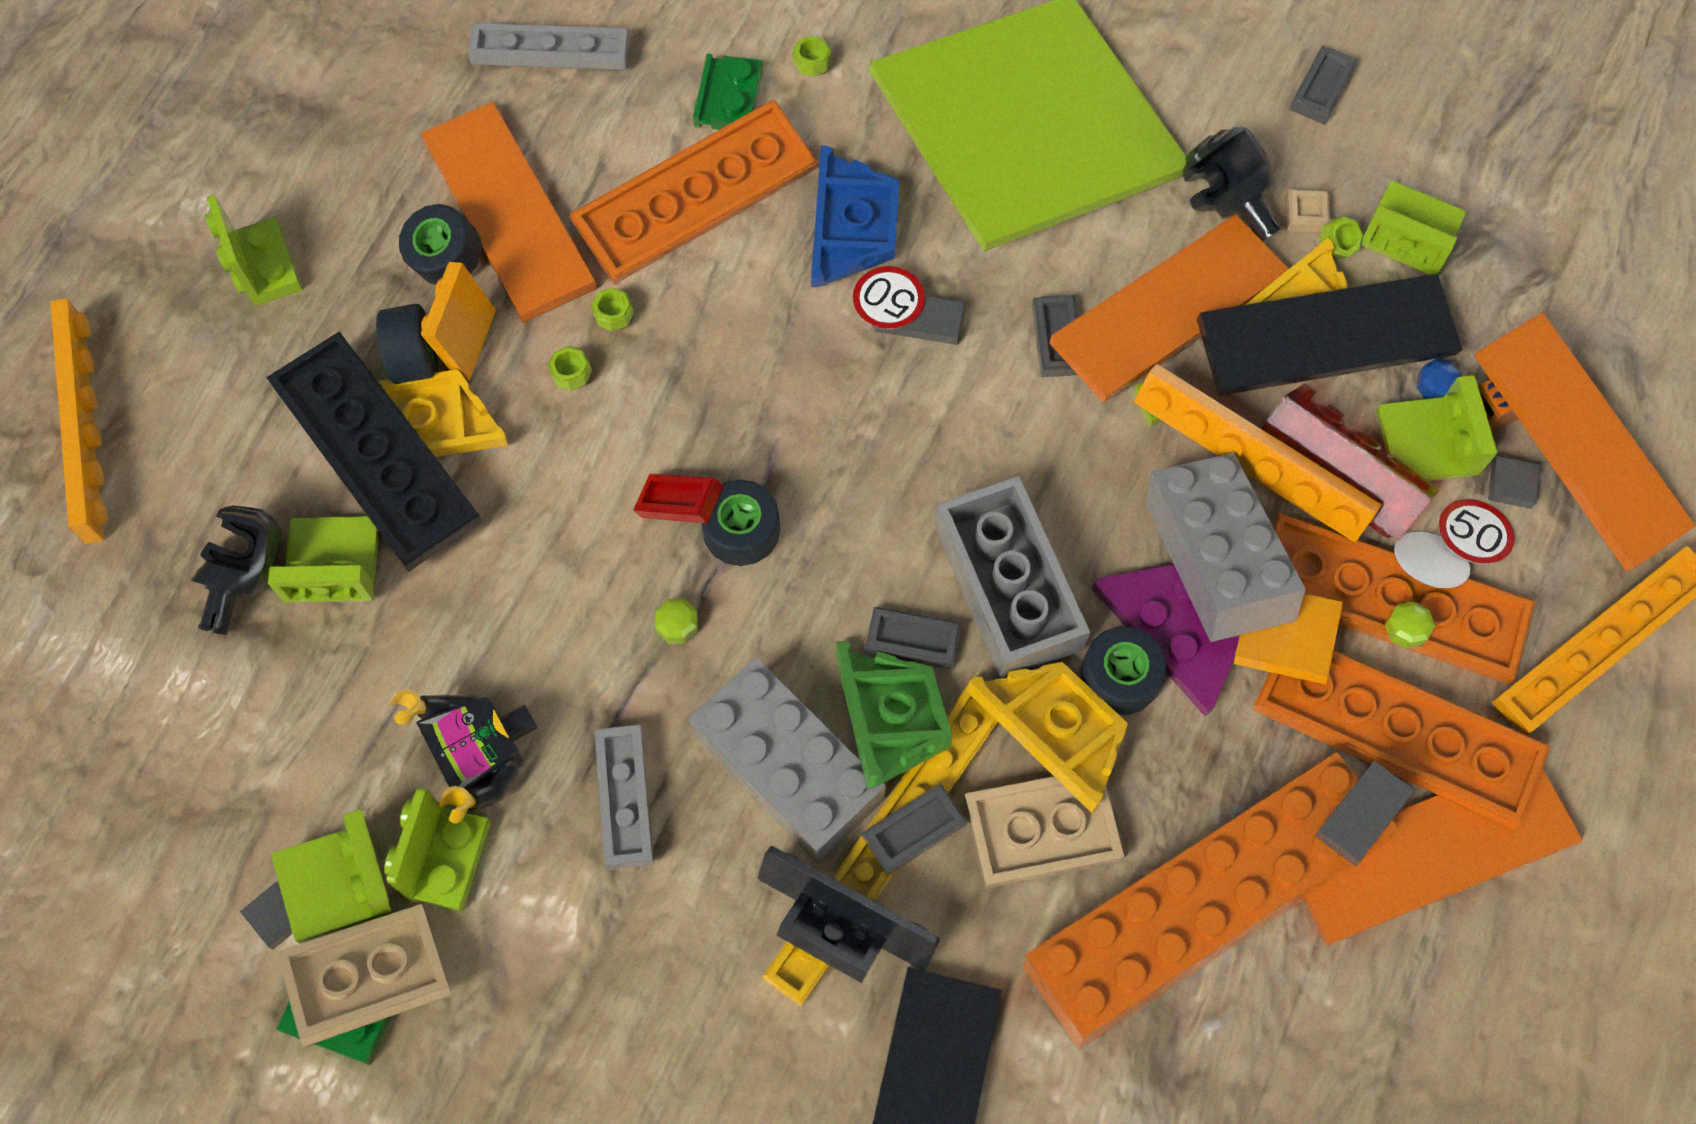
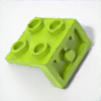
M1391 181L1362 238L1361 246L1429 275L1438 274L1457 240L1455 236L1466 212L1463 209L1403 184Z
M216 195L206 197L211 212L205 214V219L213 237H219L221 245L216 247L218 258L225 272L230 271L231 278L239 294L246 292L254 306H258L302 290L281 226L276 217L236 230Z
M1475 375L1457 377L1444 397L1381 404L1376 410L1396 484L1480 475L1498 453Z
M368 516L292 518L289 525L285 567H270L268 585L284 603L373 601L379 531Z
M417 788L413 800L408 799L403 807L400 818V826L403 830L398 845L392 846L386 857L384 872L387 874V882L408 900L463 913L491 821L486 817L466 813L460 823H451L448 819L452 810L438 807L439 802L427 789Z
M362 809L343 814L346 830L288 847L272 854V861L292 934L297 943H302L392 913Z

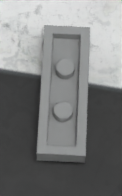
M638 724L594 730L605 867L607 870L652 865L654 864L642 727Z

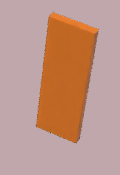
M773 99L570 213V220L615 285L817 169L818 161L776 100Z
M493 102L420 133L424 144L464 217L476 228L482 241V250L522 323L597 289L593 276Z
M1235 214L1051 335L1049 343L1104 403L1146 375L1156 364H1162L1200 338L1201 334L1196 320L1200 312L1243 306L1289 268Z
M1543 312L1474 354L1476 360L1626 572L1636 568L1696 526Z
M1279 512L1277 513L1272 526L1306 589L1304 594L1343 602L1339 625L1395 644L1390 641L1384 624L1398 604L1414 601L1430 610L1435 627L1428 640L1422 646L1409 648V650L1508 685L1515 680L1535 604L1534 600L1470 578L1462 585L1453 588H1439L1427 585L1413 578L1400 566L1395 552L1360 540L1354 543L1340 533Z
M1333 650L1326 684L1269 672L1252 708L1253 711L1362 761L1369 764L1375 761L1397 777L1514 830H1517L1523 822L1551 747Z
M1542 768L1523 822L1517 830L1437 795L1400 810L1393 818V821L1399 828L1388 843L1362 859L1356 867L1352 866L1310 894L1304 901L1326 946H1329L1582 842L1583 839Z

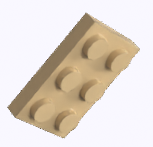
M1055 777L965 793L964 801L984 889L1122 862L1125 858L1106 787L1101 803L1093 814Z
M422 904L277 952L297 1031L303 1047L450 996L449 985Z

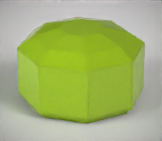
M811 35L796 42L792 52L793 64L800 74L815 77L827 71L831 61V49L825 39Z
M1345 216L1336 217L1322 226L1319 242L1321 244L1329 238L1335 248L1331 253L1332 257L1338 259L1347 258L1360 250L1363 233L1356 220Z
M614 287L598 292L591 303L592 312L598 327L612 332L627 327L634 315L633 306L627 292Z
M571 346L554 351L547 365L555 385L569 391L586 385L592 372L584 350Z
M668 599L656 610V632L668 644H686L698 633L697 610L686 599Z
M1414 601L1398 604L1384 624L1390 641L1404 649L1422 646L1428 640L1435 627L1430 610Z

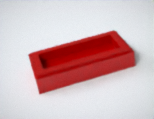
M649 473L633 511L641 518L708 524L724 485L714 477Z

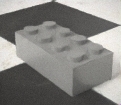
M1230 453L1152 471L1146 500L1147 509L1210 642L1295 622L1306 589L1236 455Z
M1020 476L936 505L934 527L1000 679L1007 678L1009 671L1025 668L1031 670L1084 650L1090 630Z
M757 657L688 718L692 735L817 863L825 858L885 800L886 786L882 783L874 788H867L861 761Z

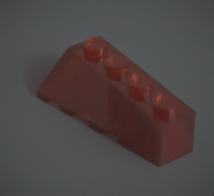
M1306 383L1286 394L1261 429L1380 503L1381 507L1369 525L1380 535L1386 538L1393 536L1400 541L1439 490L1397 456L1389 454L1384 458L1379 454L1381 447L1376 439L1366 431L1348 429L1344 425L1343 417L1345 415L1333 405L1326 407L1312 400L1316 391Z

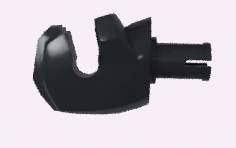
M1243 127L1222 129L1214 135H1209L1186 155V164L1183 168L1184 181L1190 182L1205 179L1210 184L1209 188L1201 190L1189 200L1194 210L1216 211L1222 219L1234 212L1236 214L1241 213L1253 232L1262 241L1283 228L1262 198L1265 196L1263 192L1275 184L1274 172L1266 152L1249 129Z
M231 505L218 510L216 517L222 519L221 527L238 536L245 537L248 540L249 546L245 552L239 553L208 541L200 555L206 562L191 578V581L206 585L205 588L209 590L198 629L204 631L213 630V633L228 635V626L236 597H241L242 594L258 596L267 585L270 567H276L282 530L275 519L264 509Z

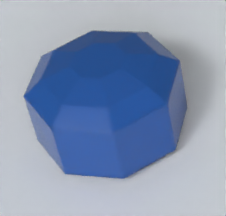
M1434 359L1424 365L1419 371L1416 388L1425 399L1444 397L1457 377H1462V373L1451 361Z

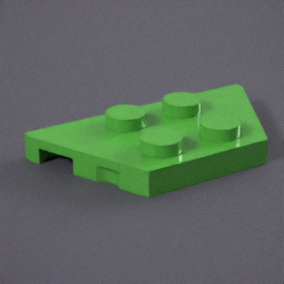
M837 641L835 657L867 788H874L950 748L953 736L933 667L913 661L904 662L895 656L879 651L875 658L851 652V643Z

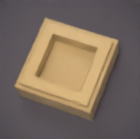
M1288 189L1285 196L1287 231L1321 233L1322 226L1330 221L1329 191Z

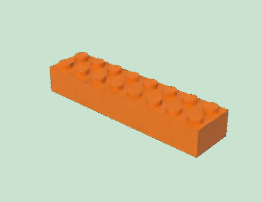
M1338 752L1332 754L1025 955L1023 969L1078 1050L1354 866L1315 836L1359 780ZM1393 820L1362 859L1388 843L1399 828Z

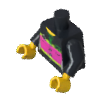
M402 689L390 701L391 705L402 704L408 709L398 711L394 717V720L399 725L408 724L415 715L421 718L416 724L449 786L444 791L438 807L442 808L448 804L456 806L448 819L454 824L460 823L464 819L467 810L471 812L503 800L518 775V768L524 762L514 741L538 728L525 704L500 717L489 697L479 698L475 695H422L419 697L413 690Z

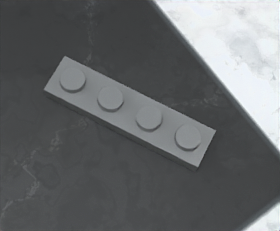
M473 23L468 56L471 64L626 70L629 33L628 28Z

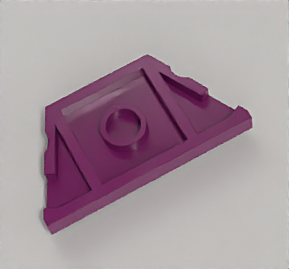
M1174 565L1097 579L1092 586L1094 592L1125 627L1138 628L1150 634L1160 644L1167 660L1166 673L1205 717L1210 714L1234 661L1240 635L1210 642Z

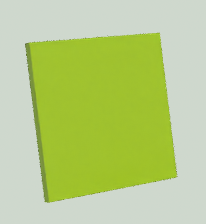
M1053 0L870 62L869 72L984 252L1183 177V168L1186 164L1185 154L1076 0Z

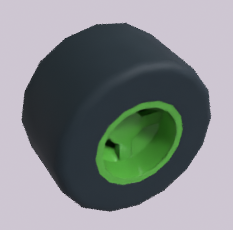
M434 204L417 210L404 223L399 235V251L404 262L428 283L436 285L438 280L443 278L449 262L463 263L471 274L477 267L482 255V241L476 228L457 210L447 205Z
M419 304L383 309L376 316L379 349L385 370L393 384L429 379L434 377V374L437 372V355L421 335V323L426 313Z
M742 479L724 482L723 489L708 524L701 523L705 544L713 556L726 564L736 566L756 564L769 556L778 543L781 529L777 502L768 489L756 482Z
M1118 626L1103 631L1092 640L1081 665V680L1119 715H1129L1142 711L1154 701L1166 677L1167 660L1160 644L1150 634L1135 627Z

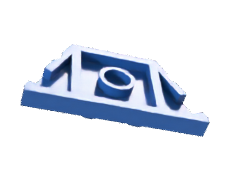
M821 145L811 287H820L895 259L899 180L883 172H875L868 165L856 159L852 163L833 155V148Z

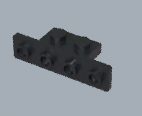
M770 846L766 851L757 878L795 900L793 906L781 922L776 936L860 983L864 981L882 949L922 971L927 969L940 942L938 936L927 931L922 925L913 923L885 908L880 902L869 899L843 885L838 879L827 876L801 862L790 853H785L774 846Z

